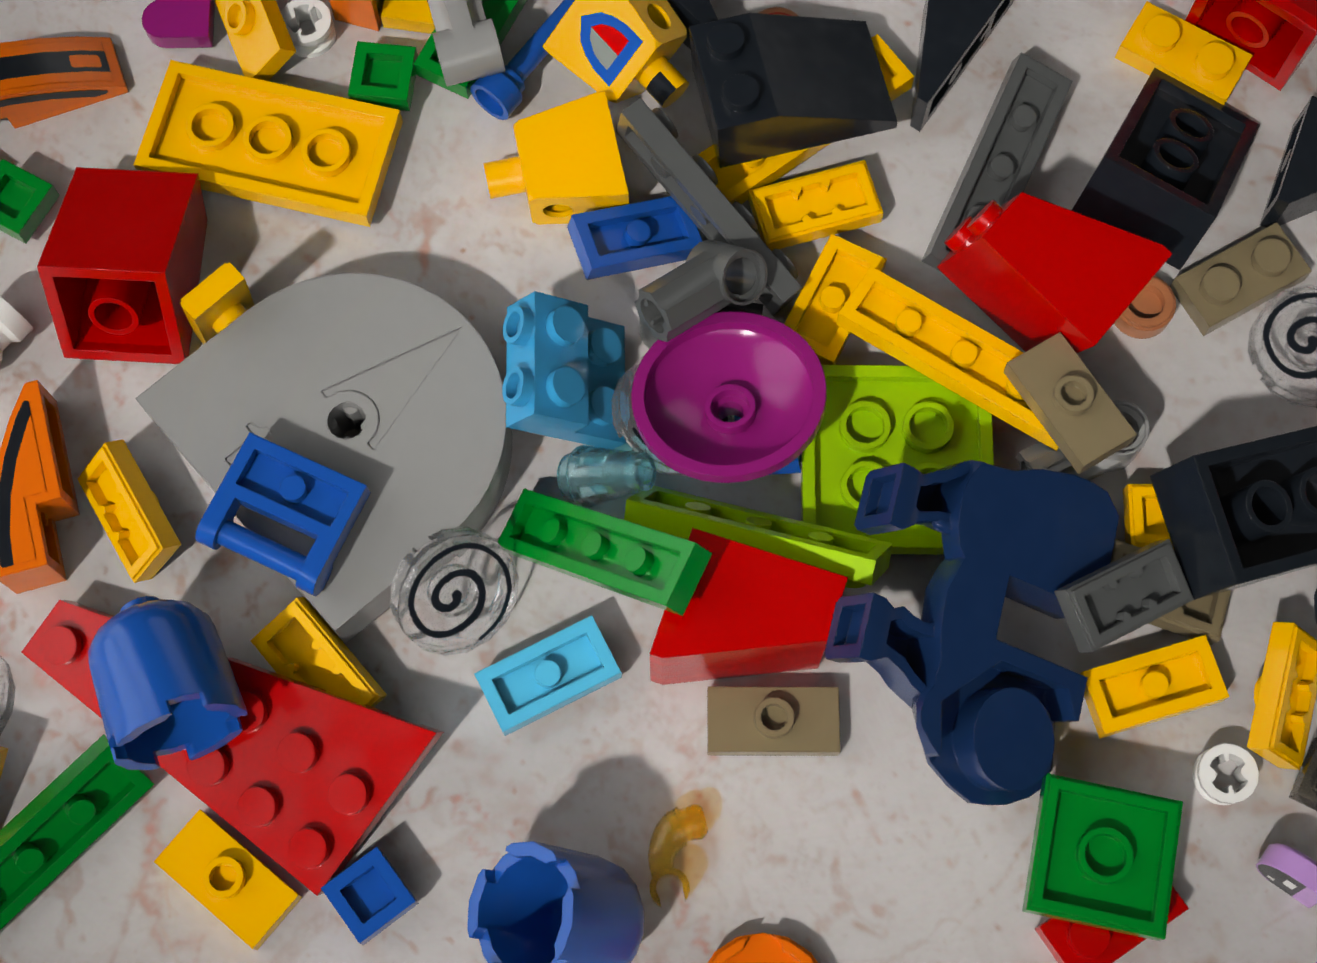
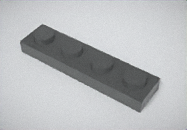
M1022 52L1011 62L927 247L922 262L940 271L937 265L951 251L944 242L967 217L972 216L974 218L992 200H995L1001 206L1019 193L1024 192L1073 82L1072 80Z
M640 97L624 109L620 114L616 132L705 237L709 240L753 249L763 256L767 264L768 277L766 287L758 299L774 316L790 303L802 288L796 280L798 272L794 264L779 249L775 248L771 251L756 234L758 225L751 213L739 202L735 201L731 204L716 187L718 178L713 169L699 155L691 157L676 140L678 138L676 127L659 108L651 110Z

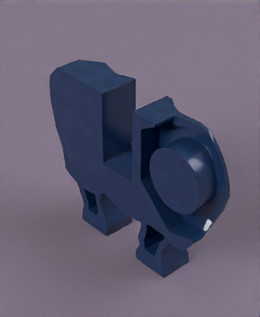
M975 460L960 462L927 474H922L919 470L906 463H900L871 470L865 478L854 524L855 528L868 535L903 530L914 524L926 526L941 533L945 559L938 565L925 589L921 620L904 606L894 608L887 598L874 592L840 597L835 605L824 652L827 660L838 663L867 662L880 674L887 686L912 709L928 765L947 787L967 803L1007 805L1029 798L1039 791L1043 776L1047 773L1050 774L1053 765L1055 722H1076L1080 719L1088 677L997 640L996 637L1005 597L1052 618L1063 619L1065 617L1054 591L1110 564L1119 514L1109 493L1097 484L1073 474L1045 469L1015 471Z

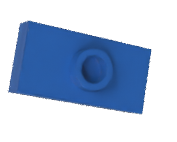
M671 196L573 214L567 225L586 280L684 261L687 259L692 248L699 242H702L697 226Z

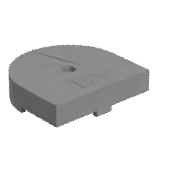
M340 273L304 280L285 287L252 306L229 326L221 330L135 398L148 416L214 493L218 490L249 432L368 486L371 494L333 563L331 575L324 589L317 596L298 589L344 644L348 643L410 591L417 575L434 556L454 545L471 543L495 511L504 491L510 470L512 429L506 428V403L502 395L503 384L492 353L483 338L456 308L439 296L415 284L384 275ZM352 428L362 429L360 434L353 438L349 436L344 437V434ZM242 505L235 515L243 527L306 556L316 540ZM465 548L451 552L438 560L428 569L421 581L455 553L458 556ZM287 576V578H288V579L294 584V586L296 587V585H295V584H296V580H294V579H292V578H290V577Z

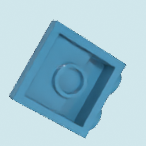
M537 291L508 306L503 323V337L507 342L506 376L502 387V395L506 403V428L609 450L626 444L625 326L588 317V305Z

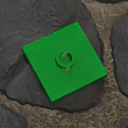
M1049 773L1045 774L1042 778L1022 912L1157 941L1164 940L1183 801Z

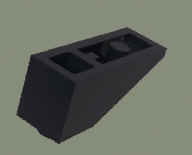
M1014 0L925 1L910 121L911 127L919 132L922 130Z

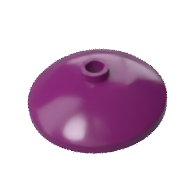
M732 311L714 313L668 342L657 340L641 360L634 376L631 392L635 424L649 450L673 470L691 478L715 483H735L754 480L776 472L791 463L810 445L819 431L824 418L827 399L826 379L822 365L816 353L805 339L790 327L777 320L754 313ZM729 415H736L741 418L735 422L722 421L723 418Z

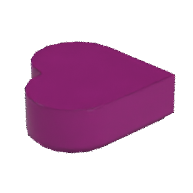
M155 0L143 11L141 18L143 28L151 42L158 47H213L214 0Z

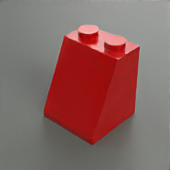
M1195 0L1185 20L1252 54L1253 56L1245 69L1279 91L1283 89L1317 43V0Z
M76 167L37 265L64 358L179 364L189 356L193 329L180 305V299L199 284L208 222L198 173Z
M1021 192L1001 206L995 200H992L974 218L972 216L967 217L945 240L944 244L951 251L937 265V268L1025 352L1061 332L1077 354L1095 346L1172 253L1160 243Z
M692 528L688 540L699 544L711 552L712 556L684 615L680 616L664 610L650 651L651 681L667 685L818 669L826 648L835 605L843 595L848 577Z

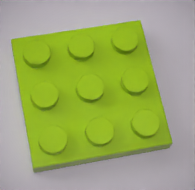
M822 365L826 379V410L815 438L801 453V521L893 543L891 554L944 555L941 533L923 525L914 524L903 530L874 535L858 531L854 524L865 478L871 470L900 463H906L919 470L922 474L931 473L940 468L968 460L982 461L994 465L992 414L909 366Z

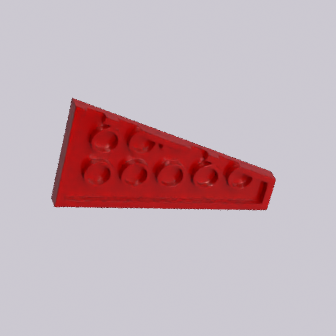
M59 600L21 653L102 718L89 668L88 650L98 629L110 620L113 615L74 601ZM228 658L248 713L246 716L239 717L243 728L242 732L223 747L195 760L189 759L186 749L173 754L157 756L159 765L315 895L324 894L321 887L342 872L444 732L392 716L389 712L369 705H361L327 693L324 689L247 662Z

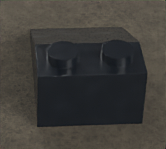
M746 13L689 26L692 69L720 168L897 128V118L866 21Z
M1154 68L1072 211L1164 245L1172 253L1166 263L1181 270L1215 220L1260 124Z
M1317 426L1193 455L1150 476L1174 551L1194 600L1317 565Z

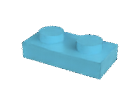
M592 615L474 673L504 736L622 678V673Z

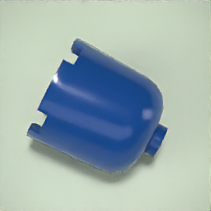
M145 596L126 603L119 613L98 629L88 650L89 668L107 740L116 765L128 770H154L160 768L157 756L173 754L185 749L189 759L195 760L223 747L242 732L243 728L239 717L248 715L247 709L217 629L208 614L186 601L160 600L154 596Z
M517 842L506 846L505 851L509 853L502 856L493 870L482 869L478 874L469 899L467 930L469 938L479 939L483 956L488 963H631L639 950L644 935L645 910L638 887L624 868L602 857L540 842Z

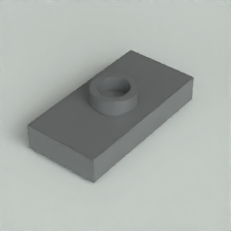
M1170 539L1154 541L1054 591L1079 653L1093 652L1194 600Z

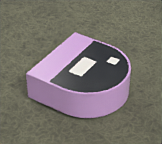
M1280 843L1269 844L1256 864L1257 870L1267 880L1306 907L1311 908L1316 905L1317 862L1287 845Z

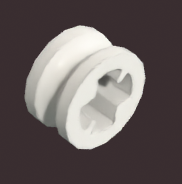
M292 0L282 9L281 14L295 46V54L297 56L313 58L329 51L335 42L336 30L330 10L324 2L320 0ZM306 20H312L316 32L304 35L299 24Z
M1224 743L1206 749L1197 757L1193 765L1192 779L1196 790L1204 799L1213 804L1226 806L1244 801L1253 794L1258 785L1259 770L1255 759L1247 750L1235 744ZM1216 758L1218 764L1225 763L1230 759L1238 766L1233 774L1240 783L1236 791L1233 790L1231 785L1223 787L1222 791L1213 785L1212 782L1217 776L1215 770L1210 766L1213 759Z

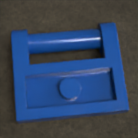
M249 432L201 518L196 530L195 539L197 542L214 550L223 546L296 580V588L310 595L317 596L327 584L333 569V563L371 492L368 486ZM242 505L316 539L308 555H303L234 523V517L239 507Z

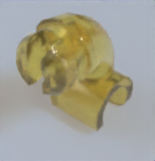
M693 804L682 809H678V807L673 808L662 816L651 835L648 863L652 879L649 888L650 897L659 908H661V902L656 887L659 881L665 877L676 878L682 885L685 901L688 898L690 892L689 881L682 871L674 867V860L677 853L687 846V842L703 839L708 833L704 812L699 805Z

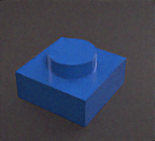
M377 846L321 887L359 944L365 945L419 904Z

